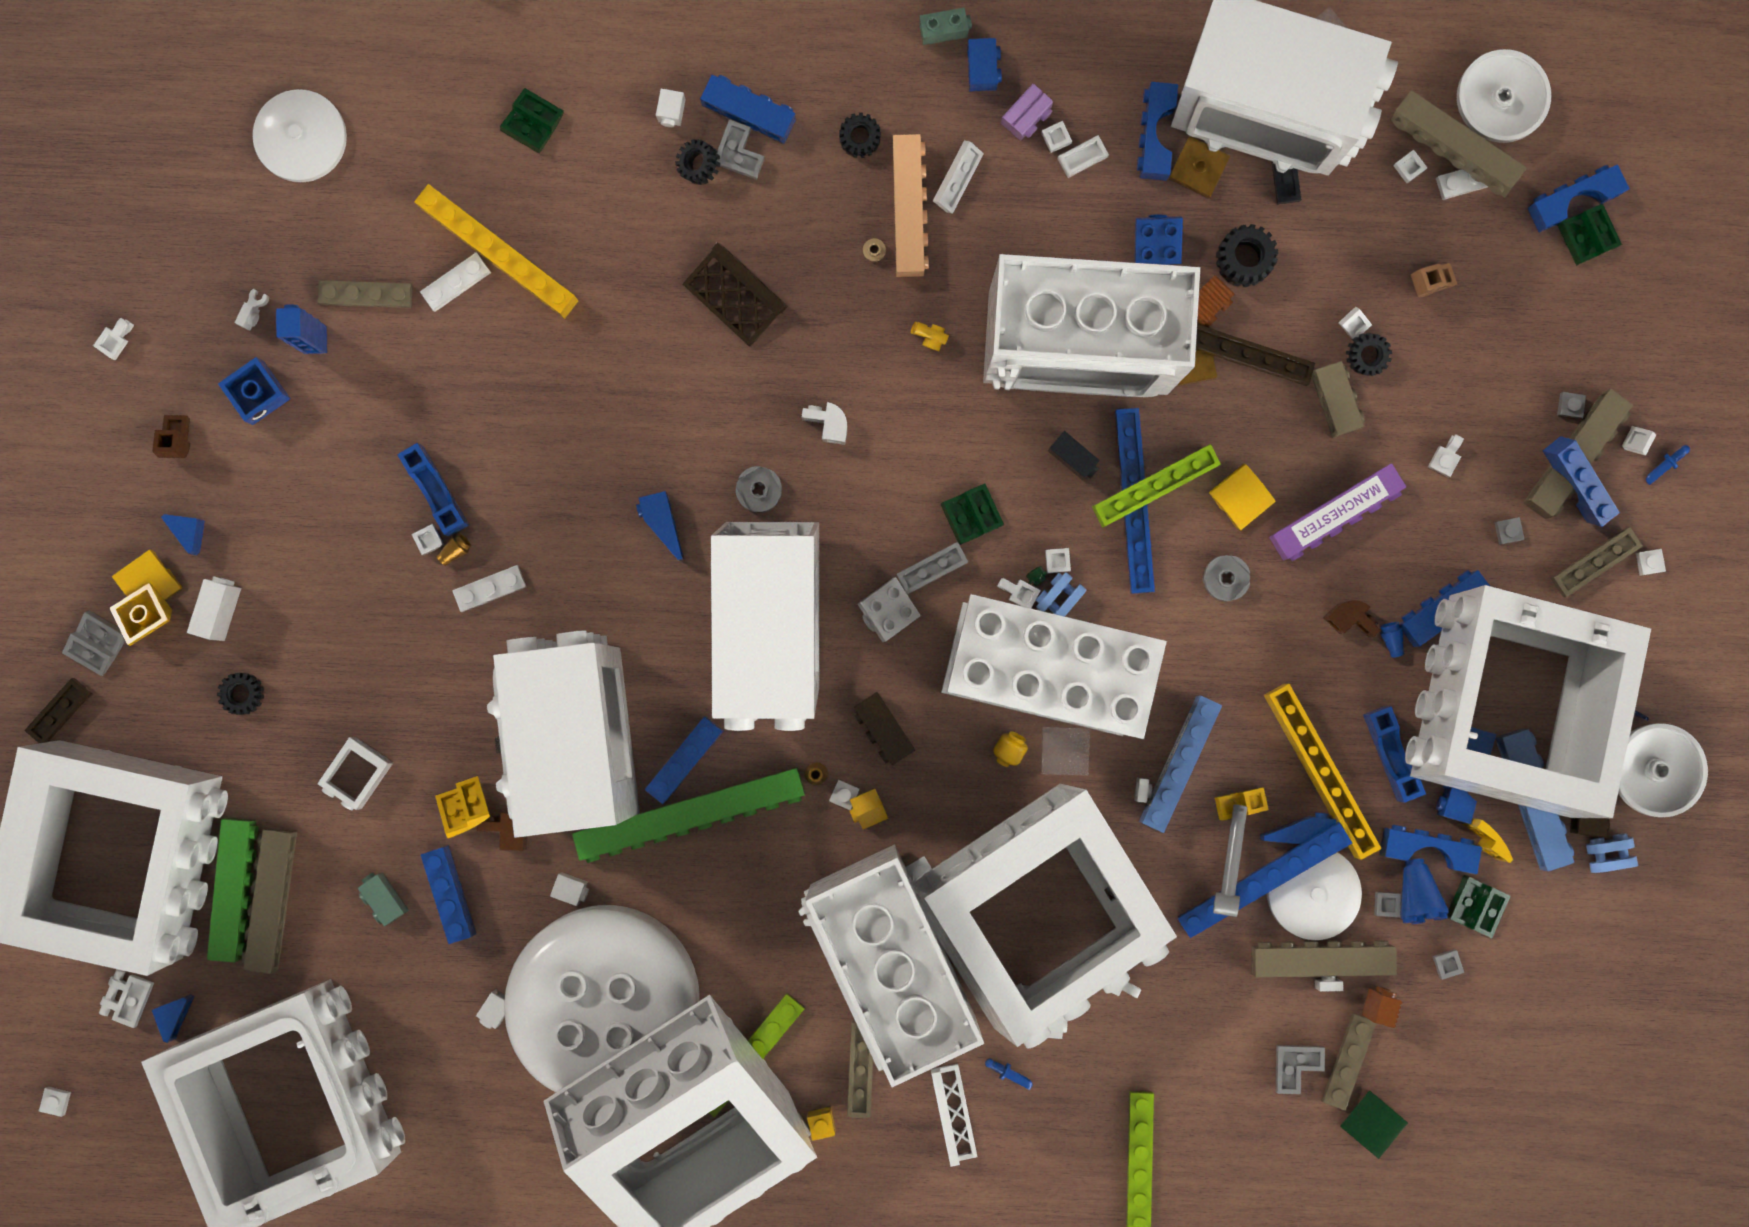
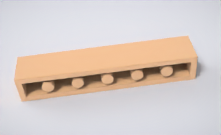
M921 134L893 135L896 277L924 276V269H929L928 255H924V247H928V233H923V224H927V210H923L922 201H927V188L922 187V179H926V164L921 165V156H925V142H921Z

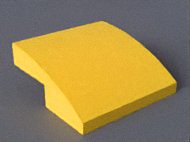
M1245 463L1209 492L1219 508L1225 511L1232 523L1240 531L1276 502L1267 488Z
M151 549L112 576L127 597L148 583L153 585L164 600H167L183 588L171 570L166 569L156 553Z
M478 776L456 783V789L435 796L447 838L468 831L490 817Z
M1472 818L1471 824H1463L1482 838L1477 846H1481L1484 852L1495 860L1507 863L1512 862L1513 858L1508 847L1498 833L1485 821Z

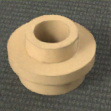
M873 238L864 244L863 254L867 260L877 262L885 256L886 247L881 240ZM872 246L878 247L879 251L877 253H872L870 251V248Z

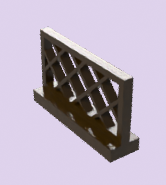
M717 242L711 248L712 251L682 285L751 347L776 317L783 313L788 306L722 244ZM713 258L720 262V273H708V263ZM734 275L737 278V288L725 289L724 276ZM721 276V289L709 290L708 277ZM696 277H705V290H695L690 284ZM737 291L738 305H726L725 292ZM741 291H751L754 294V304L742 305ZM721 292L722 306L710 304L709 293ZM700 293H705L706 299ZM757 298H758L761 302H763V304H758V303H757ZM767 306L773 312L767 320H758V307ZM754 307L755 320L742 321V308ZM726 308H738L739 321L730 322L726 318ZM755 323V333L748 339L743 334L742 324ZM733 324H739V330Z

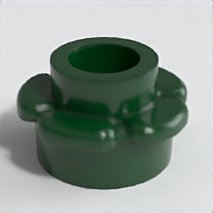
M1038 566L1026 575L1029 580L1028 584L1033 583L1037 586L1047 579L1045 576L1047 570L1044 571L1042 566Z

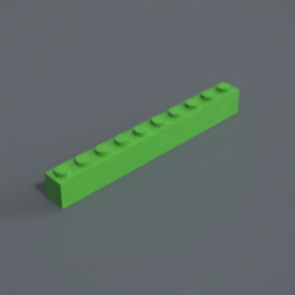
M797 767L639 813L617 825L577 831L572 833L579 861L586 859V862L590 863L599 860V855L608 853L609 857L623 853L622 848L631 846L632 850L644 847V842L653 840L654 843L668 840L667 835L676 833V837L689 834L690 828L698 826L699 830L712 827L711 822L720 820L721 824L734 821L735 815L743 813L744 817L757 814L756 809L765 807L766 811L778 808L779 803L783 801H788V804L802 801L801 796L805 795V791Z

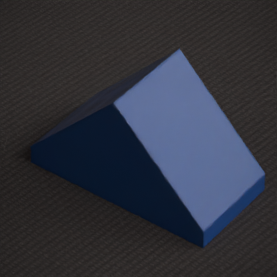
M167 514L161 516L187 553L197 556L201 550L205 521L197 518Z
M190 994L152 1010L164 1042L169 1043L177 1038L194 1000V995Z

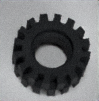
M860 112L857 116L854 113L851 114V118H845V122L841 124V129L839 130V138L843 150H846L849 156L853 154L854 158H857V156L865 158V155L868 154L870 156L873 151L878 149L881 132L875 118L871 119V115L867 114L864 116ZM859 127L866 129L869 133L868 140L861 144L854 142L851 138L852 131Z
M693 139L691 143L688 141L684 143L686 148L681 146L679 149L682 151L681 155L678 153L676 155V158L680 159L675 161V165L679 167L677 172L681 174L682 178L697 185L707 184V179L712 181L714 179L712 174H718L719 172L715 169L720 167V162L716 161L720 159V155L716 154L718 151L713 146L699 139ZM699 154H702V165L699 169L693 170L694 159Z
M1360 334L1359 337L1352 339L1353 343L1348 344L1350 350H1346V355H1349V358H1346L1348 363H1351L1349 367L1354 369L1356 373L1374 376L1376 373L1380 374L1383 372L1382 369L1388 368L1386 363L1392 360V358H1389V354H1392V350L1388 349V347H1391L1390 343L1385 342L1387 339L1380 337L1378 334ZM1371 345L1376 349L1377 356L1373 362L1365 363L1362 360L1361 353L1366 346Z
M248 673L230 674L228 678L222 680L223 684L218 686L220 692H217V697L221 699L218 702L223 704L222 708L228 710V713L250 714V712L257 710V706H261L260 700L264 699V695L261 693V691H264V687H260L262 683L260 680H256L254 675H249ZM238 685H244L249 691L248 699L243 703H239L233 698V690Z

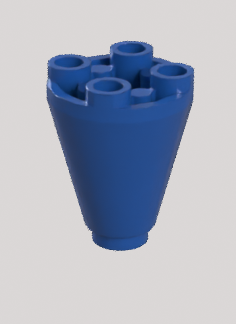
M1424 859L1405 861L1406 867L1403 868L1400 917L1403 923L1422 924L1426 922L1425 918L1434 919V921L1448 919V907L1428 865L1424 863Z

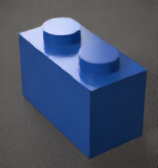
M996 38L968 39L969 92L996 91L998 83H1002L1001 68L997 69V60H1001V48L996 46Z

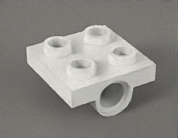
M896 577L886 582L858 603V606L864 613L862 615L863 621L871 631L877 633L882 642H886L921 616Z

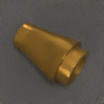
M458 533L457 535H452L436 557L441 564L447 566L452 561L467 554L472 545L463 534Z
M819 762L809 764L805 770V778L812 785H821L828 777L827 768ZM818 770L820 777L818 779L813 778L811 775L812 771Z

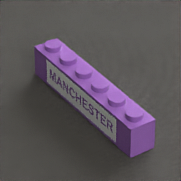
M1389 464L1279 530L1269 538L1282 560L1290 558L1291 561H1294L1304 555L1302 550L1310 546L1311 549H1314L1322 544L1323 537L1328 534L1330 537H1333L1342 532V526L1348 522L1350 525H1353L1362 520L1361 514L1369 511L1371 514L1383 507L1381 502L1386 499L1391 502L1402 495L1400 491L1406 488V485L1393 464Z

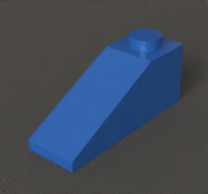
M664 491L639 497L640 504H636L639 518L643 517L647 525L677 560L683 561L684 557L668 493Z
M1315 812V816H1306L1260 834V839L1263 841L1302 844L1336 824V819L1329 818V813Z

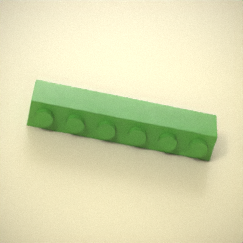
M221 819L207 960L235 963L242 960L243 951L247 947L244 939L246 928L249 926L247 910L252 901L251 896H249V889L254 881V874L251 872L252 863L256 859L254 840L257 839L259 832L256 820Z

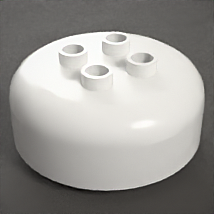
M597 905L578 909L558 918L537 933L527 943L515 961L508 978L504 1000V1015L508 1036L516 1055L528 1072L544 1086L557 1093L699 1002L698 979L694 965L683 944L665 925L655 918L638 910L616 905Z

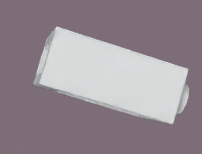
M349 737L318 782V785L323 787L322 792L332 798L336 796L342 800L341 804L351 811L353 809L359 810L366 804L393 762L357 737ZM351 750L377 767V770L357 799H354L330 782Z

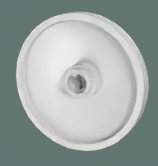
M1495 50L1477 58L1463 73L1457 89V106L1465 124L1482 138L1497 143L1518 141L1531 134L1544 121L1551 104V87L1545 71L1534 59L1515 50Z
M290 90L274 96L261 108L253 127V144L261 162L278 177L292 182H309L325 176L339 163L346 147L347 133L341 114L328 99L309 90Z
M1648 724L1636 728L1630 732L1618 791L1620 797L1632 809L1648 816L1671 817L1685 812L1698 801L1707 783L1708 766L1703 749L1691 734L1674 725Z
M1335 853L1267 893V899L1274 918L1285 930L1303 939L1323 940L1340 934L1353 922L1361 905L1362 889L1358 874L1352 864L1341 854Z

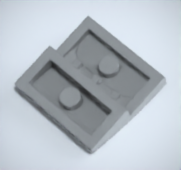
M89 610L84 612L76 632L70 634L62 653L103 676L121 650L125 638L119 627Z

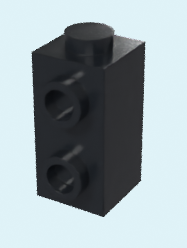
M1065 430L1048 449L1050 454L1082 481L1086 476L1091 479L1099 469L1096 464L1100 460Z

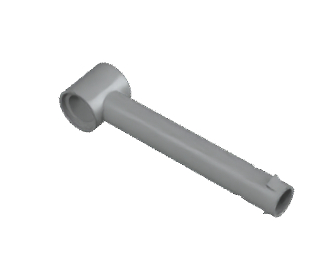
M1233 805L1221 893L1216 892L1213 913L1233 917L1238 915L1240 896L1235 895L1248 808L1246 806Z

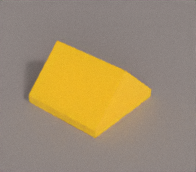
M150 583L110 607L129 646L169 622L172 613L171 607Z

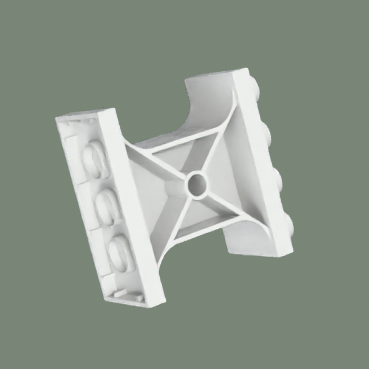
M971 594L968 603H962L941 693L1119 736L1127 735L1144 739L1167 641Z

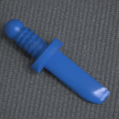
M1683 445L1681 449H1678L1671 456L1668 454L1664 455L1663 457L1666 460L1647 475L1646 482L1650 485L1671 467L1674 469L1679 467L1676 462L1690 452V447Z
M990 1058L985 1061L986 1067L1001 1074L1000 1079L1004 1080L1006 1077L1029 1090L1032 1088L1031 1080L1010 1069L1011 1064L1007 1063L1004 1066Z

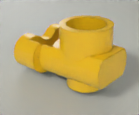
M914 322L910 332L911 334L924 337L922 345L938 352L941 345H945L949 335L944 333V328L934 324L930 328L928 325L920 322Z

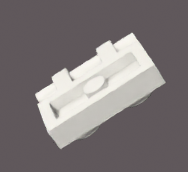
M116 969L114 976L110 977L108 982L109 989L107 994L102 997L100 1002L102 1006L99 1014L108 1016L112 1009L115 1011L112 1020L135 1028L138 1025L154 982L133 974L125 982L123 977L126 971ZM118 990H122L123 992L118 1002L115 1000Z

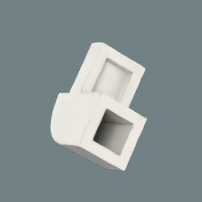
M827 402L826 411H822V407L809 405L808 409L803 408V421L824 423L822 442L845 445L847 420L845 414L838 406Z

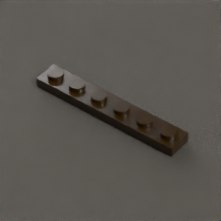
M1197 324V351L1304 386L1310 384L1315 366L1314 362Z

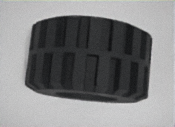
M1246 224L1241 225L1238 229H1232L1220 243L1219 250L1216 252V258H1218L1216 265L1221 268L1219 271L1221 276L1224 274L1227 276L1225 279L1227 282L1232 280L1235 286L1243 284V287H1249L1250 284L1254 286L1263 281L1274 269L1273 267L1278 260L1276 259L1278 249H1275L1277 243L1276 240L1271 241L1272 234L1270 232L1265 234L1263 232L1265 228L1261 226L1259 229H1255L1256 225L1250 224L1249 227H1246ZM1239 245H1248L1254 248L1259 258L1258 265L1255 267L1241 265L1236 259L1235 248Z

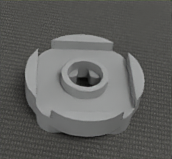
M761 466L750 467L742 472L738 478L736 496L740 504L751 512H767L773 509L781 499V481L777 474L770 469ZM757 483L760 486H765L764 494L761 496L758 493L754 495L752 492L755 490L754 485Z
M1219 556L1206 566L1202 580L1207 592L1213 598L1227 602L1236 600L1247 592L1250 586V571L1247 564L1236 556ZM1222 573L1232 574L1230 578L1232 580L1231 584L1228 582L1224 584L1222 582Z

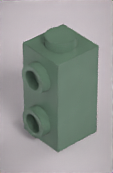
M965 8L919 15L923 45L968 38L969 29H972L970 15H966Z
M373 872L361 880L364 884L358 887V890L361 892L359 896L366 905H370L374 911L372 915L379 924L382 923L383 926H387L409 911L383 872L377 875Z

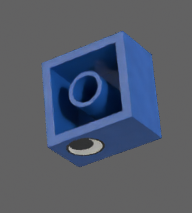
M257 357L218 383L244 422L251 425L256 424L291 399L267 364Z

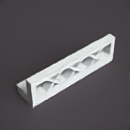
M958 1064L931 1069L951 1167L960 1165L959 1161L977 1157ZM955 1070L956 1080L950 1087L943 1082L941 1073ZM957 1084L959 1092L954 1089ZM944 1087L949 1090L946 1095ZM952 1092L961 1098V1103L956 1110L947 1105V1099ZM961 1108H963L964 1115L959 1113ZM949 1110L954 1113L951 1118ZM957 1115L964 1119L966 1123L961 1133L952 1128L951 1124ZM966 1131L968 1132V1137H969V1138H967L966 1136H964V1134H965ZM954 1133H955L956 1135H958V1138L956 1139V1141H955V1138H954ZM961 1138L970 1143L972 1152L958 1155L956 1146Z

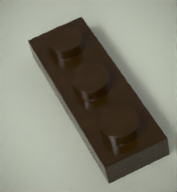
M71 678L24 731L38 743L49 742L92 693L77 679Z

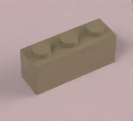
M1342 361L1316 369L1312 373V380L1332 438L1359 430L1364 427L1363 423L1365 422L1364 414L1361 409L1358 410L1356 404V391L1353 387L1351 388L1348 381L1350 379L1348 368L1343 366Z

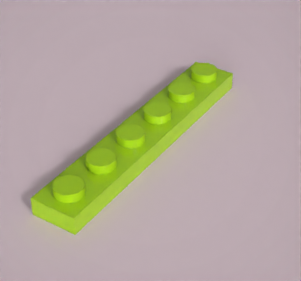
M1209 444L1092 506V509L1101 526L1105 527L1218 467L1221 463L1212 445Z
M786 993L747 1041L762 1059H764L803 1012L805 1007ZM728 1101L710 1111L709 1114L715 1118Z
M1129 1091L1126 1227H1151L1153 1092Z

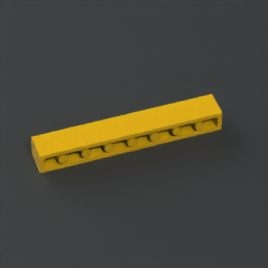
M428 184L414 201L421 210L564 319L578 303L575 295Z
M1282 684L1264 694L1266 701L1333 819H1336V823L1340 822L1352 841V844L1348 847L1354 858L1362 860L1382 849L1291 685Z

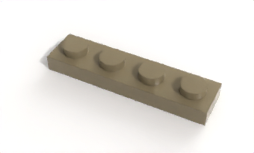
M319 280L318 304L412 308L413 285L410 283Z
M1631 527L1625 528L1553 576L1551 580L1561 595L1568 597L1643 547Z
M1352 1013L1321 1100L1323 1103L1345 1111L1376 1023L1366 1017Z
M851 1021L847 1117L870 1118L873 1058L856 1022Z

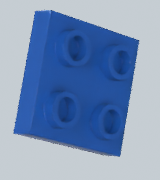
M1154 214L1149 215L1147 218H1135L1134 263L1181 264L1182 216L1169 217L1167 215Z

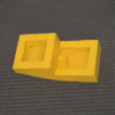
M1264 787L1215 797L1219 820L1232 818L1233 805L1248 807L1247 815L1269 810Z

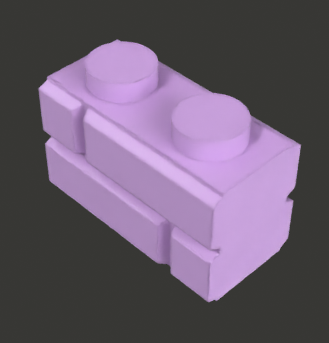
M1032 84L1003 115L1001 124L1019 140H1022L1025 136L1030 138L1037 130L1035 125L1040 120L1044 122L1053 112L1051 110L1053 101L1035 84Z

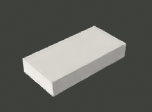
M1099 135L1059 155L1057 159L1069 178L1106 159L1109 154Z

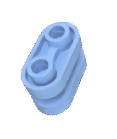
M1067 572L1063 575L1058 573L1051 581L1053 587L1047 593L1044 590L1035 600L1039 603L1036 608L1043 612L1048 608L1054 614L1065 617L1087 589L1081 584L1075 589L1069 584L1073 577ZM1063 590L1069 597L1059 606L1054 600Z
M1624 833L1613 835L1611 840H1605L1604 837L1590 839V843L1586 844L1587 854H1595L1596 861L1589 863L1591 873L1608 872L1638 866L1637 856H1629L1628 849L1635 847L1633 837H1628V834ZM1618 851L1619 857L1606 859L1605 853Z

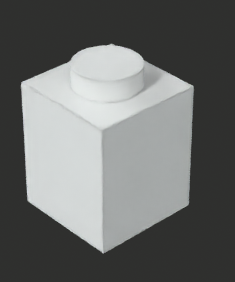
M667 89L660 90L656 117L658 122H661V125L671 128L674 125L681 126L686 100L683 92Z
M561 872L557 876L550 897L577 906L581 901L584 902L589 892V889L586 888L588 882Z
M497 989L491 992L476 1015L480 1019L479 1022L489 1029L492 1027L496 1029L505 1018V995Z

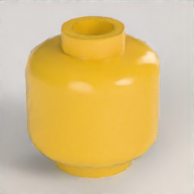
M1013 731L1003 733L993 749L997 757L996 761L1004 767L1020 764L1028 750L1025 743L1026 739Z

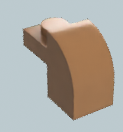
M1440 263L1419 269L1410 275L1418 298L1457 285L1450 263L1440 265Z

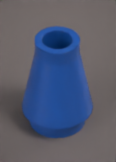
M1390 622L1380 626V635L1390 652V656L1394 658L1404 655L1403 627L1400 626L1399 622Z

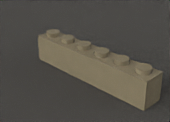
M1412 90L1396 109L1391 119L1398 129L1405 130L1417 142L1426 144L1432 148L1435 154L1445 157L1451 161L1454 167L1463 169L1475 181L1482 182L1494 194L1501 195L1504 198L1527 169V167Z
M1612 389L1603 391L1569 438L1577 441L1590 464L1602 456L1604 453L1602 448L1606 442L1609 443L1614 439L1618 432L1616 428L1620 423L1623 424L1631 415L1629 410L1633 404ZM1550 464L1523 503L1545 519L1553 516L1556 517L1563 510V502L1566 498L1573 496L1576 491L1569 481L1553 469Z
M269 828L264 829L258 837L260 852L254 865L257 874L256 880L253 881L251 886V893L254 896L253 903L249 905L248 916L251 918L250 925L245 931L247 947L242 954L243 970L272 974L279 969L297 838L296 831Z
M1355 940L1351 941V945H1342L1341 941H1327V945H1318L1317 941H1305L1304 945H1295V942L1284 941L1281 942V946H1272V942H1258V946H1251V974L1255 977L1397 975L1396 947L1388 944L1386 940H1375L1374 944H1365V941Z

